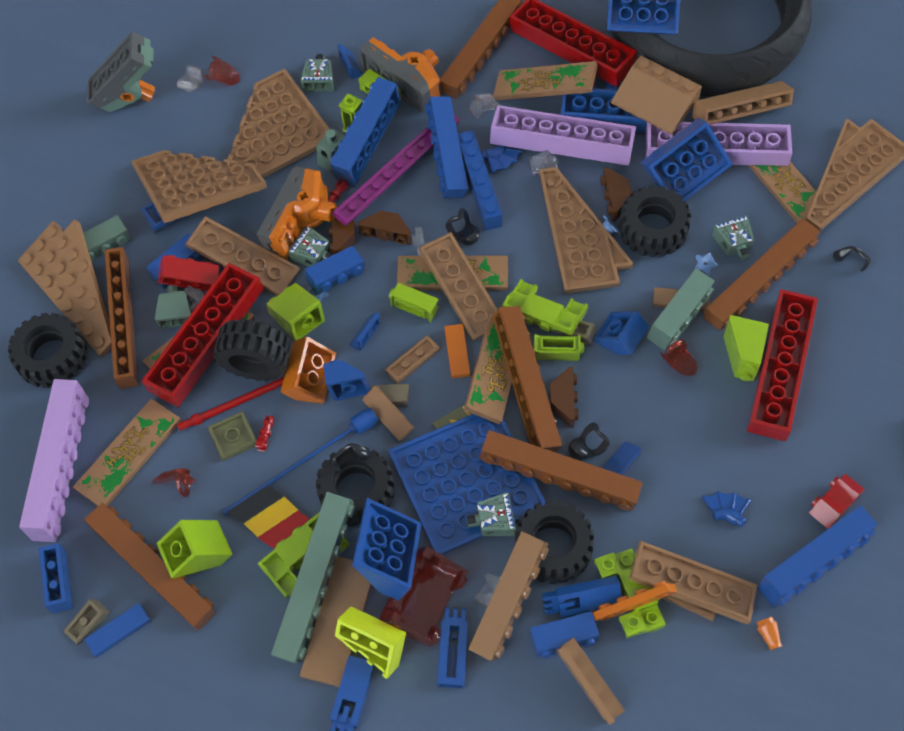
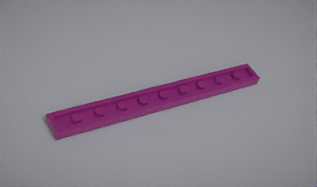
M454 114L455 123L457 126L460 122V119ZM428 127L424 129L333 212V216L345 226L350 224L434 147L430 141L431 129H428Z

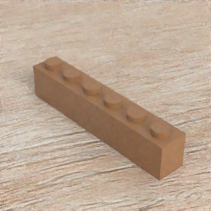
M783 81L697 100L694 101L692 118L695 120L700 118L707 121L710 125L792 105L794 89Z
M521 531L468 650L490 661H496L497 658L499 659L505 649L503 646L506 638L509 639L513 632V621L518 619L522 612V607H520L522 601L527 599L530 594L531 587L529 586L532 579L535 580L539 574V563L548 554L547 542Z

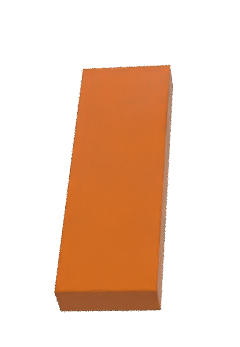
M463 324L444 326L451 379L470 377Z

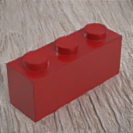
M164 255L159 263L158 283L208 291L218 278L219 265L211 262H198L191 258L182 259L174 255Z

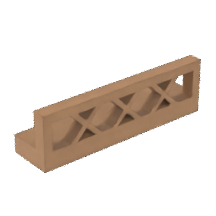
M572 637L557 648L556 652L603 720L611 725L615 722V718L625 710L577 641Z

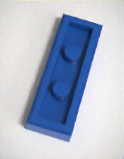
M138 603L84 640L97 658L151 622L141 604Z

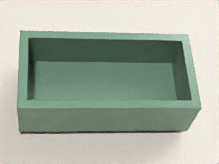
M696 268L653 323L646 338L664 351L668 346L673 347L680 334L686 330L690 321L696 317L702 305H705L714 291L712 286L715 281Z

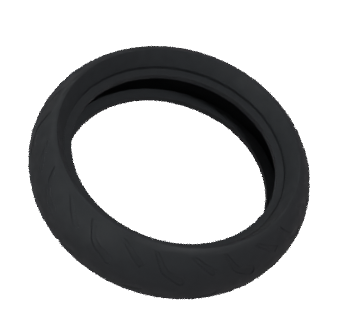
M775 0L781 21L778 29L759 45L732 54H706L690 51L675 46L658 34L612 32L615 40L638 51L637 60L640 56H643L702 86L700 96H718L761 86L788 67L799 53L808 35L812 18V1Z

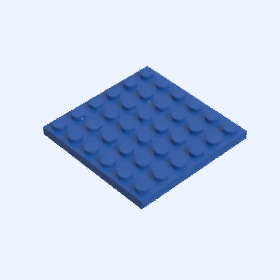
M472 414L388 450V454L436 557H440L485 537L481 534L480 526L468 528L466 515L478 514L477 503L509 493L515 523L521 517H525V512L529 508L534 510L535 504L541 503V505H545L546 503L533 477H525L517 471H508L502 466L487 464L479 459L488 430L513 438L504 419H502L500 424Z

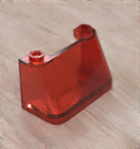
M428 546L417 549L411 589L399 601L389 597L379 620L406 632L407 637L428 647L435 645L441 636L437 624L453 591L463 588L466 584L468 570Z

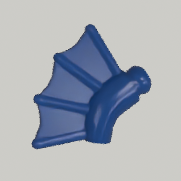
M501 145L481 151L483 160L487 159L492 173L500 169L506 170L510 164L517 163V157L523 153L522 150L507 148Z
M719 491L711 496H702V499L712 510L714 520H726L733 525L737 524L739 527H743V524L746 523V518L742 514L750 504L751 499L742 498L736 493L724 494Z

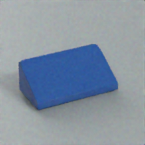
M341 43L338 44L339 56L350 78L354 79L362 76L363 74L352 52Z
M378 312L367 318L349 343L350 346L359 351L362 350L381 323Z
M624 441L603 466V469L623 475L641 454L642 448Z

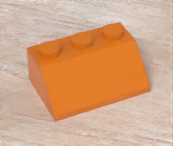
M307 336L294 341L281 393L298 401L325 403L328 388L326 386L323 364L335 360L336 352Z

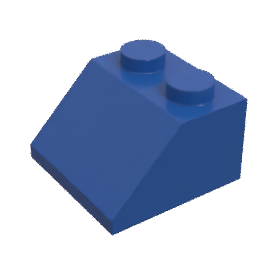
M638 311L611 312L593 338V341L617 355H631L650 326Z
M333 360L323 364L326 386L334 401L366 395L371 390L365 374L345 361Z

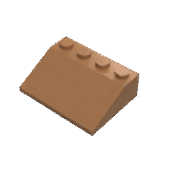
M640 56L629 70L611 103L672 135L693 108L694 101L699 100L702 86Z

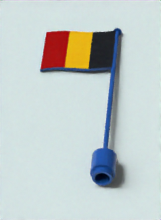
M369 408L349 419L351 423L348 424L349 429L227 509L223 508L222 514L231 515L243 523L259 540L275 549L281 540L290 537L298 526H303L310 518L302 514L286 497L270 488L269 485L348 433L363 434L379 421L376 414Z

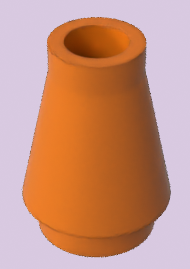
M773 616L756 622L758 625L757 630L770 650L782 646L777 621H774Z

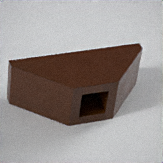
M605 167L603 175H600L601 186L605 187L603 195L604 200L608 201L607 214L611 215L612 222H616L620 217L625 199L630 197L631 189L627 178Z
M336 217L334 221L331 220L329 222H332V227H329L330 238H333V242H330L331 253L337 254L356 243L354 220L347 226L342 224Z
M381 210L358 222L359 235L379 238L383 241H394L402 245L412 244L411 231L397 213Z
M568 367L550 384L549 392L552 412L570 428H574V422L578 420V409L574 407V403L578 402V392L574 391V385H577V374H573V367Z

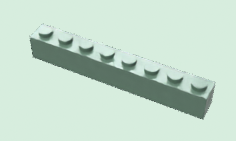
M330 492L326 493L271 655L293 663H300V660L304 659L307 652L305 647L307 639L312 637L314 627H312L314 618H318L321 606H319L321 598H324L327 593L328 586H326L328 577L331 578L334 572L335 557L338 558L341 552V539L346 536L348 531V525H346L348 518L352 517L355 510L354 502L351 499Z

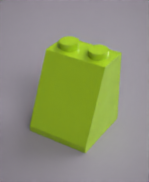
M297 283L286 287L282 293L271 298L266 304L269 314L294 341L303 338L325 321L321 302Z
M730 315L723 338L734 377L740 378L743 381L754 382L761 365L769 324Z
M180 520L157 542L171 578L221 566L233 555L218 520Z

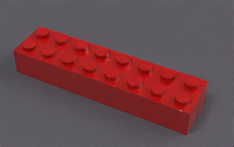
M526 0L509 16L512 32L570 63L596 61L598 65L596 76L616 87L625 79L629 70L637 61V50L539 0Z
M231 263L227 264L143 378L142 383L148 392L178 408L213 361V350L220 327L228 321L243 319L264 288L259 277Z
M780 289L774 306L746 432L786 442L792 428L818 298Z

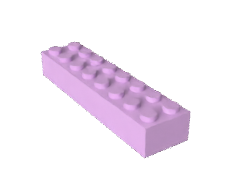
M497 105L491 125L490 144L629 166L636 126Z
M647 122L645 133L646 157L692 122H681L672 135ZM715 123L709 125L733 165L789 166L793 154L790 125Z
M53 380L19 528L32 541L56 542L57 536L61 533V517L65 514L64 504L65 499L69 496V481L73 478L72 467L77 459V445L81 441V426L85 423V408L89 405V397L77 380Z

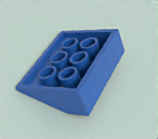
M609 0L607 31L678 35L680 0Z
M697 118L641 161L645 170L659 188L663 186L667 190H674L676 195L680 194L683 197V201H686L733 165L708 122Z
M369 498L365 501L352 566L380 593L398 601L411 589L421 522Z

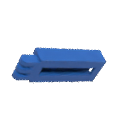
M617 576L555 588V591L542 594V600H544L543 607H545L544 613L546 615L559 613L561 617L599 610L600 605L617 603V599L621 597V588Z
M445 607V619L442 620L438 687H465L468 640L467 608H462V616H458V607H454L453 615H450V607ZM450 630L452 631L453 640H457V631H459L458 645H449Z
M348 656L330 716L332 721L330 731H336V729L339 731H354V728H358L375 669L374 664L370 666L365 659ZM347 700L355 702L352 717L348 716L351 708L345 706Z

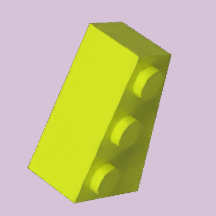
M350 606L338 618L335 636L355 653L357 651L368 659L366 662L370 666L374 664L383 672L382 676L388 679L400 664L406 632Z

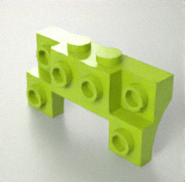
M520 279L516 288L507 295L503 307L520 306L525 317V323L538 325L544 331L556 332L558 330L572 336L578 323L582 322L589 308L588 304L578 303L571 298L564 309V306L535 295L538 290L536 284L531 285Z
M319 513L303 526H298L290 537L281 540L272 552L258 562L259 567L286 599L293 592L297 580L293 573L302 565ZM342 537L340 542V553L350 546L345 537Z
M632 548L617 554L613 552L594 559L601 578L617 576L623 596H629L630 598L635 596V592L638 590L652 589L629 580L635 557ZM659 600L630 611L631 613L618 618L626 633V638L665 628L666 623L657 605Z

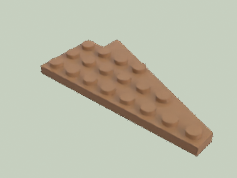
M847 118L806 221L819 231L824 229L904 161V142L873 119H870L860 128Z
M557 167L539 169L564 294L619 287L620 281L617 270L632 269L633 262Z
M74 219L64 230L57 222L52 221L17 261L60 311L76 324L84 339L96 353L104 357L112 348L110 322L81 224Z

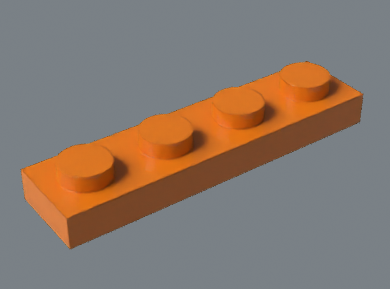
M661 581L654 584L653 589L647 590L645 588L636 591L635 596L630 598L629 596L620 597L615 604L606 603L600 605L599 610L592 612L594 620L605 621L677 593L675 584Z

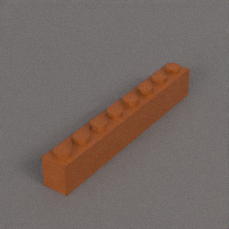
M498 0L440 78V92L456 99L461 94H464L467 85L474 80L477 71L482 69L484 62L490 58L494 48L499 46L502 37L507 35L510 28L509 16L524 3V0Z
M805 219L799 221L706 307L703 318L721 331L727 326L730 315L741 316L749 304L753 305L762 292L766 293L769 290L773 281H779L786 269L789 271L798 258L802 259L810 247L814 248L819 242L817 238L820 231Z
M119 247L105 250L114 380L119 389L139 386L129 259L124 248Z
M520 306L499 307L492 317L529 444L556 452L562 447V440L558 434L556 420L551 410V403L545 391V383L542 381L540 367L537 364L535 350L532 347L530 334L526 328L524 314Z
M488 430L479 459L487 464H496L502 466L505 470L517 471L525 477H534L540 479L543 483L558 485L563 490H572L584 497L596 498L602 503L616 505L622 510L633 511L643 483Z
M102 502L84 519L86 523L198 632L216 614L212 608L214 606L212 601L206 596L202 598L198 594L200 590L193 583L188 585L184 581L186 579L185 576L171 578L163 558L161 559L157 555L159 551L151 543L147 546L143 542L145 540L144 536L139 531L134 533L130 529L132 525L125 518L120 520L117 517L119 513L111 505L107 507Z

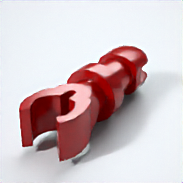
M345 179L343 182L341 180L337 181L335 190L330 192L328 202L335 203L336 199L340 198V193L347 189L349 184Z
M269 415L264 418V426L260 429V436L256 440L255 447H259L258 451H266L268 437L271 436L270 429L273 427L274 417L270 416L269 418Z

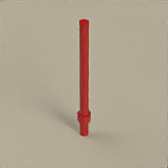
M284 377L201 414L191 415V418L178 423L177 426L180 431L193 425L198 426L206 419L281 387Z

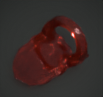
M212 56L214 61L210 63L209 74L204 75V78L209 81L215 79L226 85H235L240 82V75L234 67L220 58Z
M680 339L669 346L665 354L660 352L664 360L678 373L692 376L697 372V362L686 350L687 343L685 340Z
M179 468L162 472L153 479L152 484L175 480L179 493L183 497H188L190 486L195 483V479L189 475L190 470ZM181 482L184 485V493L181 488Z

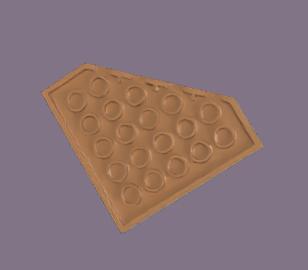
M285 68L255 83L252 97L250 96L246 107L247 111L245 116L243 115L239 126L240 130L234 139L233 149L227 160L237 161L241 165L253 163L263 178L317 151V144L325 136V132L329 130V127Z
M168 150L159 151L131 161L135 172L164 223L172 222L175 219L207 210L210 207L224 204L230 200L267 188L265 180L253 163L241 165L237 161L224 159L222 162L216 161L214 157L201 156V158L193 157V154L181 152L178 155L171 154V151Z

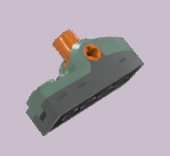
M131 32L89 77L87 82V103L111 112L134 103L139 99L147 102L152 99L155 86L141 81L142 75L150 70L153 63V48L150 47L149 39Z

